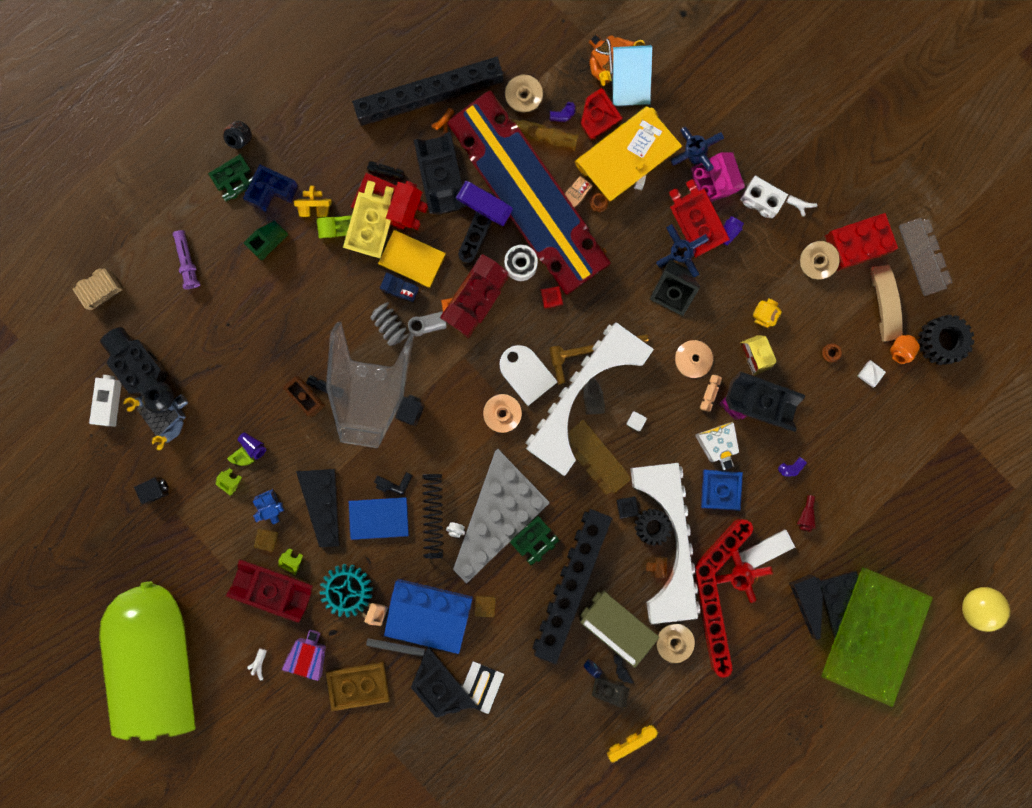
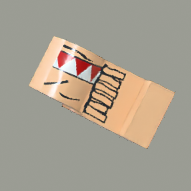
M580 176L572 187L567 190L565 195L575 209L591 190L592 185Z

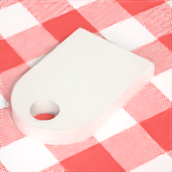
M521 345L512 346L502 354L500 359L501 373L527 406L557 383L548 369L528 347ZM511 352H515L518 355V360L514 363L509 362L507 359L508 354Z

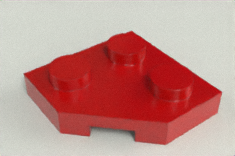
M603 88L588 96L585 102L580 126L590 141L623 120Z

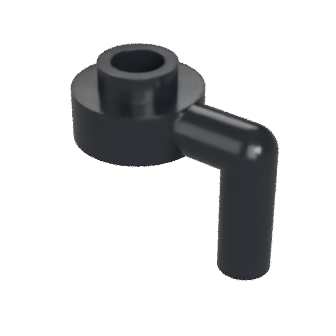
M406 472L400 485L377 475L374 483L377 484L376 488L383 492H386L388 489L402 495L413 475Z

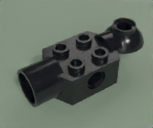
M123 327L112 329L106 333L100 340L101 345L110 355L106 364L127 392L136 397L142 396V403L150 412L162 413L168 410L174 400L172 388L167 383H164L168 372L148 346L139 340H133ZM159 392V398L154 401V394Z

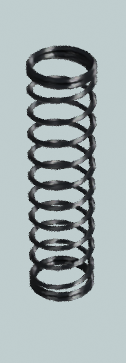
M423 474L422 479L439 482L427 483L422 485L426 488L438 489L423 492V495L437 496V498L425 499L422 502L439 505L424 507L422 509L425 511L440 512L422 516L423 518L440 520L435 522L423 523L422 525L424 526L439 527V529L423 531V533L441 535L438 537L423 539V541L441 543L438 545L423 547V549L441 551L437 553L423 554V558H443L444 550L432 548L444 544L442 541L433 540L442 538L444 536L443 534L433 532L442 530L443 527L439 525H431L434 523L442 522L443 519L437 517H429L440 515L443 513V511L430 509L443 506L442 503L431 502V500L443 498V496L437 494H428L432 492L442 491L443 488L427 486L442 483V480L431 479L442 478V474Z

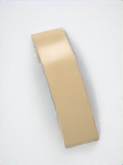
M890 265L871 267L872 285L876 286L882 321L879 323L882 342L896 340L903 333L900 297L894 274Z

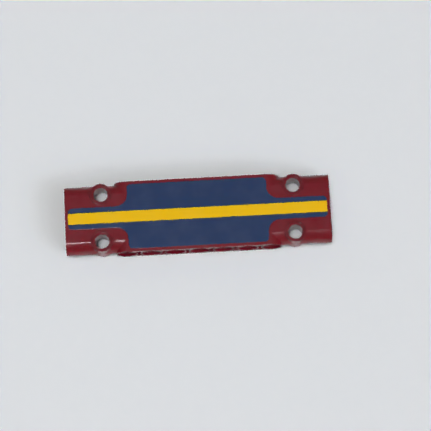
M492 91L484 93L448 121L447 125L468 153L469 159L496 198L513 208L510 218L566 295L611 264V261L594 239L585 222ZM504 115L505 121L502 124H498L497 118ZM474 138L473 146L467 147V140ZM590 239L593 241V247L586 250L583 248V243L585 240ZM555 262H560L562 265L559 272L552 270V265Z

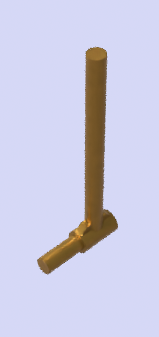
M647 334L636 336L641 341L648 342ZM594 345L565 351L560 346L549 348L558 385L565 384L562 368L565 358L593 353L594 350L592 348Z

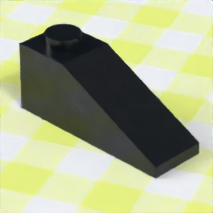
M809 574L790 582L789 585L811 637L818 640L821 638L823 604L821 589L823 586L818 577L816 578V576Z

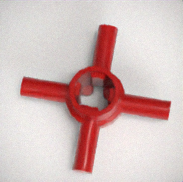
M733 548L730 552L736 566L733 568L732 574L715 576L716 584L732 582L734 588L746 592L750 603L755 602L757 599L751 586L754 583L755 577L773 574V569L771 566L754 569L751 564L742 561L738 548Z

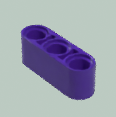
M465 181L456 196V199L501 226H504L513 211L511 206L468 181Z

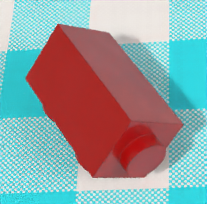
M406 181L405 184L397 183L386 215L387 220L404 227H411L423 193L416 188V184Z

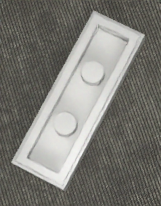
M783 530L739 553L743 562H747L755 568L795 548L787 530Z

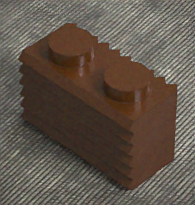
M297 375L283 387L285 393L291 396V399L306 413V416L314 417L326 406L302 378Z

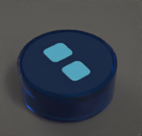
M588 659L584 663V668L593 677L599 678L603 673L600 667L592 660Z

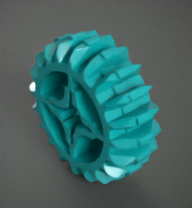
M347 564L342 566V570L339 566H336V573L333 570H329L328 573L331 577H323L328 583H321L320 585L326 588V590L320 591V595H326L321 601H328L329 603L325 608L328 609L332 606V614L339 610V617L343 615L344 611L346 617H350L351 611L356 616L358 614L357 609L362 612L364 611L363 605H369V601L365 598H372V594L367 593V591H372L373 587H367L366 585L371 582V579L365 581L364 578L368 574L365 572L360 575L359 573L362 570L360 567L355 572V565H351L349 570ZM347 575L344 584H333L338 576ZM353 577L360 583L362 591L353 586ZM346 585H347V586H348V590L351 591L352 593L349 592V593L347 594V596L345 597V591L342 590L341 588L344 589V588L346 587ZM332 590L339 595L340 604L333 598ZM349 597H360V600L355 605L346 606Z

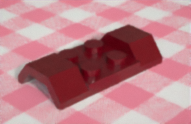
M481 254L442 313L440 319L453 326L469 339L478 323L481 324L500 295L501 288L509 278L507 270L494 260Z
M239 559L237 573L225 597L299 623L309 603L313 585Z

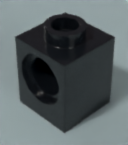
M155 477L134 486L141 505L149 504L169 495L167 491L169 486L162 477Z

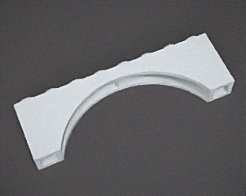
M618 323L607 326L603 332L605 335L603 340H598L592 348L594 352L591 357L586 356L581 363L583 366L579 373L576 371L570 379L572 383L569 388L564 387L559 394L561 398L557 404L553 403L549 408L548 413L550 415L546 420L542 419L536 427L539 429L535 436L531 434L525 443L528 445L526 447L528 451L564 476L576 461L569 445L567 427L571 406L581 388L596 374L610 367L643 365L654 350Z
M679 463L630 468L632 487L648 494L663 508L672 522L676 540V557L671 575L659 593L647 601L649 622L656 624L698 619L697 613H700V605L695 598L698 588L697 583L693 582L695 565L691 563L690 555H693L692 544L688 542L690 526L686 524L685 516H688L687 505H684L683 502L686 492L685 487L681 486V478H683L682 466L679 467Z

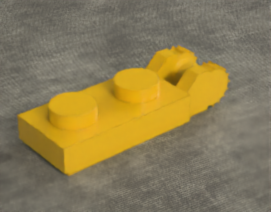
M652 725L644 727L638 736L636 733L626 738L627 742L620 745L617 743L610 747V751L607 754L611 762L614 763L653 740L658 733L656 728Z

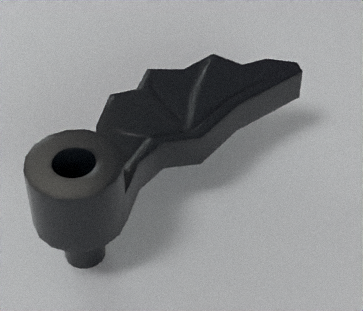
M616 654L613 658L615 664H617L616 674H618V678L622 679L623 682L633 684L634 682L629 676L627 669L622 665V657Z

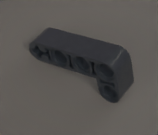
M477 211L458 253L459 260L464 266L474 264L493 223L492 220ZM480 218H485L488 221L485 225H479L477 222ZM478 235L480 240L474 243L470 241V237ZM469 247H470V248H471V251H470L471 258L468 257L467 260H466V259H464V255H463V254L467 255V253H468V251H469Z

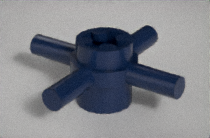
M683 127L680 132L687 141L685 151L671 158V164L674 166L689 158L692 164L698 165L702 163L708 172L713 170L714 166L707 157L708 147L723 140V134L720 132L705 140L699 135L692 136L687 127Z
M669 225L666 229L674 244L671 248V254L656 262L658 267L661 268L667 265L669 260H675L685 263L693 277L700 275L692 258L695 254V248L710 240L708 235L704 234L692 242L681 240L674 225ZM686 246L687 251L684 252L683 257L681 252L679 251V247L685 248Z

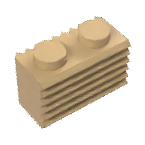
M106 268L97 269L93 272L92 277L77 282V286L73 288L84 308L88 310H93L123 290L113 273Z

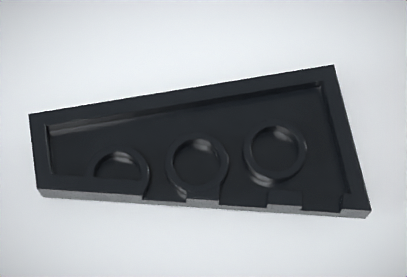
M336 469L296 471L319 547L340 546Z

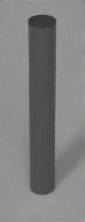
M368 638L366 646L422 657H424L425 649L371 638Z

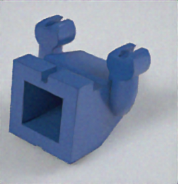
M272 489L255 496L253 503L258 510L253 515L255 521L259 522V520L270 518L272 524L278 523L280 520L277 515L284 511L283 504L278 501L274 490Z

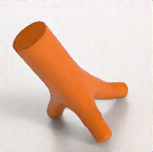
M448 108L443 117L431 125L432 128L435 127L438 130L443 126L444 133H447V123L455 113L454 110Z

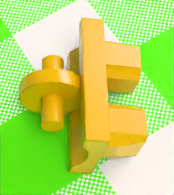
M310 186L309 191H303V197H310V199L294 200V207H298L299 217L311 216L310 207L317 206L318 217H327L329 206L332 205V199H316V197H322L323 193L322 191H316L315 186Z

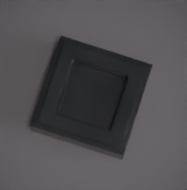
M635 496L616 500L619 519L639 515Z

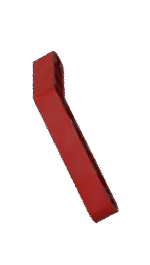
M744 519L735 520L695 564L694 578L698 588L697 594L712 670L722 678L728 677L731 674L732 664L715 573L732 556L730 550L739 548L752 534L753 525L750 521ZM740 524L745 525V526H744V529H745L744 532H743V531H740V530H741ZM728 537H732L734 541L731 547H727L725 544ZM716 551H719L721 555L718 561L712 559V555ZM705 565L708 571L705 575L701 576L699 569ZM710 585L711 592L704 595V586ZM714 604V612L708 614L706 611L707 606ZM713 624H718V630L715 633H711L710 627ZM717 643H721L722 649L719 652H714V646ZM720 660L725 665L724 667H722V671L718 669L719 667H721Z

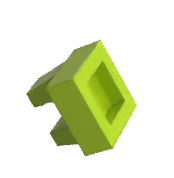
M229 468L217 476L216 485L231 496L236 491L242 477L238 475L235 479H232L230 476L233 470Z
M289 548L281 555L278 567L296 575L303 555L299 554L297 558H292L293 550Z

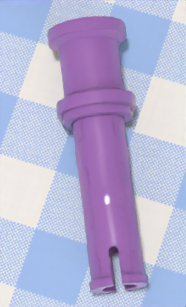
M175 231L173 236L181 265L179 273L183 277V289L197 288L200 286V282L197 281L195 273L197 269L192 264L185 231Z

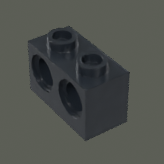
M410 394L408 398L403 396L395 418L417 427L425 405L421 403L422 400Z

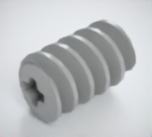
M389 302L376 308L370 318L372 321L377 320L375 326L380 327L379 332L385 333L383 338L385 340L389 339L387 344L392 346L404 340L409 334H403L406 328H399L402 322H395L398 316L390 315L394 310L393 308L386 309L389 305Z

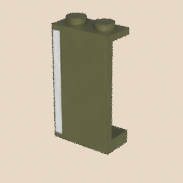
M604 590L601 593L597 592L591 600L593 601L592 605L589 608L585 607L579 616L581 618L579 621L635 668L660 637Z

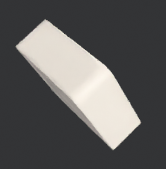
M634 411L626 425L641 431L647 418Z

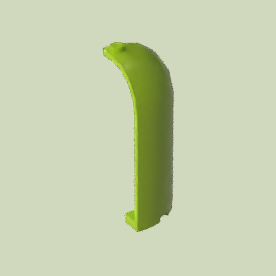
M143 582L139 587L120 594L107 607L101 620L100 643L111 734L114 737L126 740L131 739V736H139L140 740H152L157 738L156 735L169 733V737L195 730L185 632L180 611L175 600L166 589L153 584V582Z

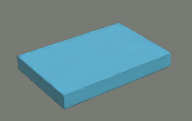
M651 45L613 47L612 103L614 106L650 104Z

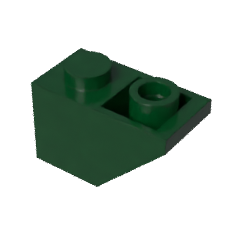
M272 221L258 228L243 243L262 261L289 234L276 221Z

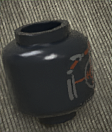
M234 121L224 129L223 138L229 147L241 149L251 141L252 132L244 122Z

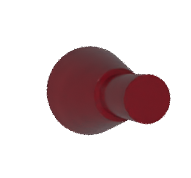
M807 496L806 507H804L796 524L802 531L811 532L812 529H816L815 512L813 509L815 496Z

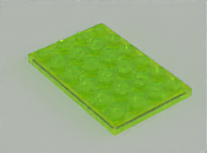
M862 567L821 677L893 707L933 597Z

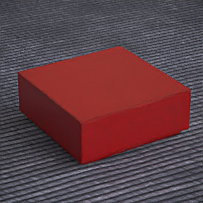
M560 286L541 289L544 309L563 305Z

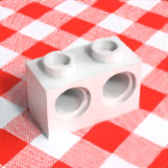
M754 176L740 200L746 207L755 208L760 211L762 216L773 218L779 212L788 194ZM751 191H756L758 198L753 197ZM767 200H772L775 207H770Z

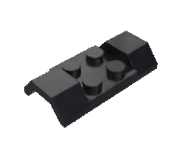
M447 132L439 138L429 140L414 139L429 214L440 215L464 208L466 205L456 199L462 188V182L451 132Z
M739 372L730 382L726 402L730 410L796 432L793 419L796 407L804 400L805 395L747 373Z

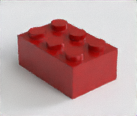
M886 213L832 230L825 235L826 241L832 244L839 253L840 262L837 271L889 254L898 249Z

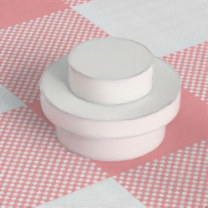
M451 522L449 527H446V531L452 537L460 538V535H465L463 525Z

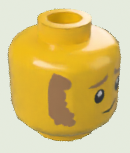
M768 299L767 302L760 301L753 313L754 322L765 328L775 326L782 313L781 309L777 307L779 303Z

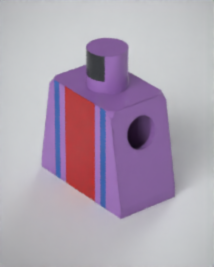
M309 630L306 639L299 638L295 642L282 670L318 681L322 676L326 649L325 645L318 643L320 633Z

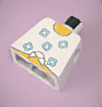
M733 422L696 434V438L710 462L720 460L723 470L734 467L730 456L739 453Z

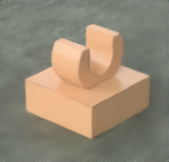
M369 603L367 606L369 607L368 613H362V616L365 618L364 622L369 625L381 626L388 607Z

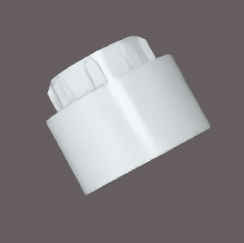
M516 245L508 250L505 256V270H507L512 279L525 281L535 274L538 259L532 248L526 245ZM523 259L526 261V265L518 267L516 261Z

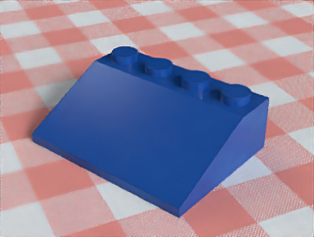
M397 579L391 598L384 636L459 654L473 596Z

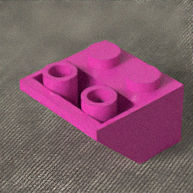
M721 152L711 157L709 160L714 168L709 172L702 163L691 168L699 191L705 188L711 201L732 195L745 188L733 152Z

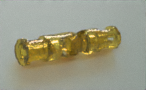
M512 119L526 139L539 142L545 140L551 145L558 147L562 145L570 147L575 151L578 133L574 135L566 133L562 129H546L547 127L538 123ZM532 126L538 127L536 138L528 134V130Z

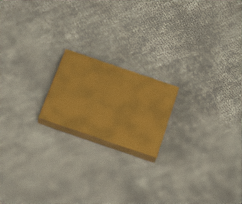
M384 662L326 671L331 711L390 701Z

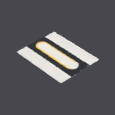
M472 662L463 687L478 704L474 709L489 714L504 674L476 662Z

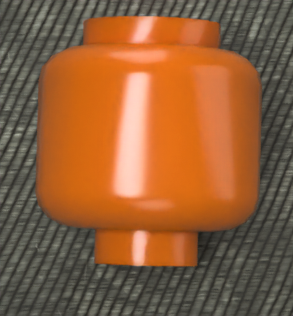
M901 335L893 343L890 354L893 360L900 364L909 363L916 357L920 345L915 337Z

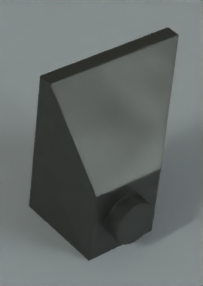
M669 260L650 296V300L684 316L700 289V285L686 267Z

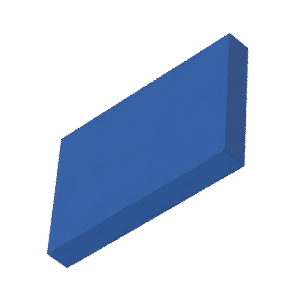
M407 497L349 501L350 539L409 536Z

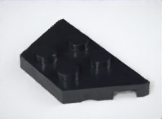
M428 647L411 685V689L436 718L445 716L448 713L460 712V710L477 707L478 704L432 649Z

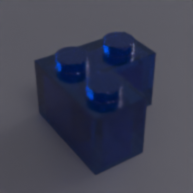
M259 164L243 199L249 205L266 212L273 196L291 203L299 186L295 180Z

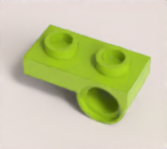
M352 216L318 218L319 238L346 236Z

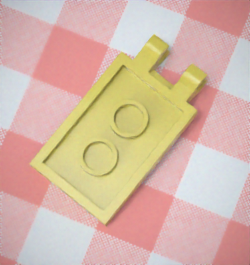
M368 180L365 192H358L343 248L380 259L391 222L386 219L394 188L386 186L384 197L373 194L375 182Z

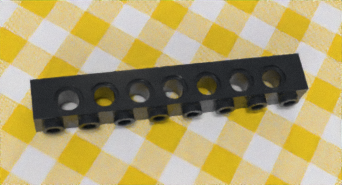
M497 56L356 99L352 102L358 121L363 126L503 83V72Z
M590 508L588 512H584L581 519L583 526L581 530H577L574 540H576L575 547H571L567 558L570 560L567 566H563L560 576L563 578L561 583H557L553 592V595H556L555 599L548 604L546 610L548 617L546 621L542 620L539 631H541V635L533 643L534 656L557 664L612 517ZM590 525L597 527V533L593 536L587 533V528ZM583 543L590 545V551L586 554L580 552V546ZM577 561L583 563V569L579 572L573 570V564ZM568 580L576 581L574 589L569 590L566 588ZM562 598L569 600V605L565 608L559 606V601ZM556 616L562 618V623L559 626L552 624V619ZM553 635L556 639L554 643L547 644L545 637Z

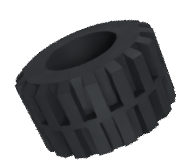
M946 315L930 320L921 328L923 331L919 332L918 336L921 337L918 340V343L921 344L919 350L925 353L923 355L924 358H930L929 362H936L937 365L959 362L968 356L967 353L973 349L970 347V345H974L975 341L972 340L974 332L971 333L969 330L971 326L965 324L966 320H959V316L956 315L953 317L952 315ZM942 330L947 331L952 337L953 343L950 350L944 349L939 342V334Z

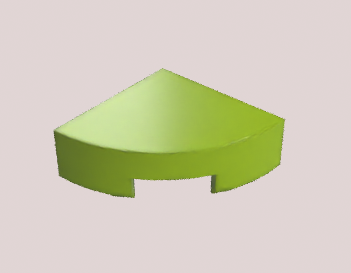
M243 446L227 458L231 463L240 466L256 462L253 458H250Z

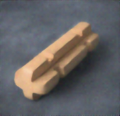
M711 376L709 380L711 383L710 385L708 384L703 397L705 400L704 402L702 401L700 406L701 410L711 411L713 407L712 402L715 401L719 390L718 385L722 381L720 376Z

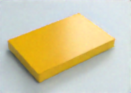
M394 230L378 265L430 288L446 253Z

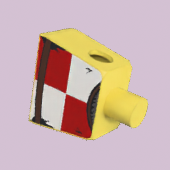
M757 335L740 342L753 376L771 369L776 363V358L766 336Z

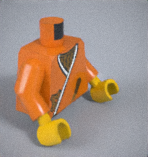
M598 35L593 36L589 41V44L594 48L590 57L592 76L598 79L602 86L612 81L613 47L646 46L644 41L638 40L633 42L618 37L615 38L614 36H609L606 40L602 41Z

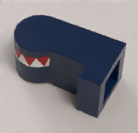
M386 272L380 290L403 300L414 302L419 287Z

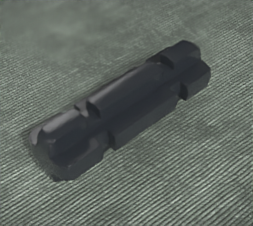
M372 161L368 163L367 170L370 173H378L377 175L391 179L394 177L398 181L403 180V170H395L393 167L383 164L378 165Z
M312 375L308 377L306 382L307 385L315 386L316 389L332 394L336 398H341L344 391L326 381L318 380L317 377Z

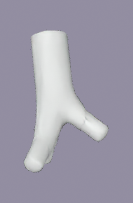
M791 195L787 200L788 203L798 207L802 216L806 215L804 208L817 207V203L804 202Z
M262 648L259 649L255 661L247 667L248 670L252 669L251 675H254L257 671L259 680H263L262 663L267 650Z

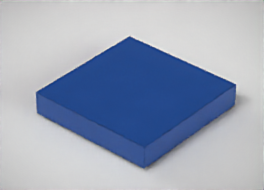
M703 470L701 508L741 511L743 472Z

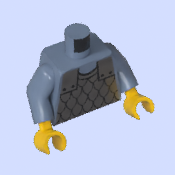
M159 393L154 394V401L159 398ZM182 394L173 400L168 410L162 413H153L147 410L142 403V396L135 399L127 398L123 404L131 403L133 405L127 408L129 412L138 406L137 411L156 435L152 439V445L155 442L161 443L157 446V450H161L164 443L170 442L180 434L184 424L183 420L186 417L181 408L188 404L187 399Z

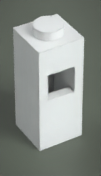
M103 375V378H95L89 424L116 427L121 382L115 380V376Z

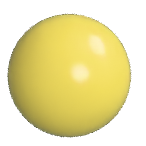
M980 587L966 595L962 604V612L966 621L972 627L980 631L992 632L1002 628L1007 623L1010 616V606L1005 596L993 588Z

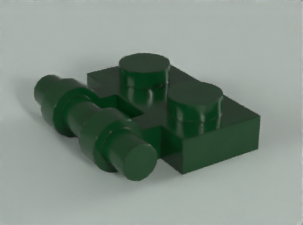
M241 154L208 173L219 191L224 188L227 189L228 192L222 195L225 202L230 199H236L238 194L245 190H251L252 186L258 183L255 176L247 179L246 175L252 171ZM240 179L242 183L233 188L231 184Z
M537 516L510 543L522 556L529 551L532 556L526 561L532 566L537 561H541L545 553L549 550L552 551L555 548V544L560 540L556 535L550 539L546 537L551 529ZM542 540L545 544L536 551L533 547Z

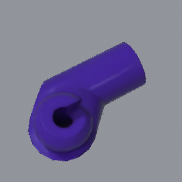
M568 102L561 112L551 111L550 121H568L575 114V104Z
M799 457L793 465L781 464L778 467V471L785 477L796 476L807 462Z

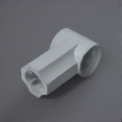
M443 311L411 318L408 322L409 332L413 336L418 337L425 333L447 328L446 322L440 319ZM416 322L422 324V328L419 331H414L411 328Z

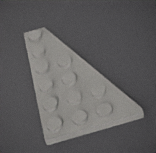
M499 449L495 451L453 569L466 584L550 503Z

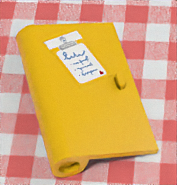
M646 106L574 162L581 174L584 176L588 175L608 201L611 202L679 150L682 145L661 122L657 112L652 107Z

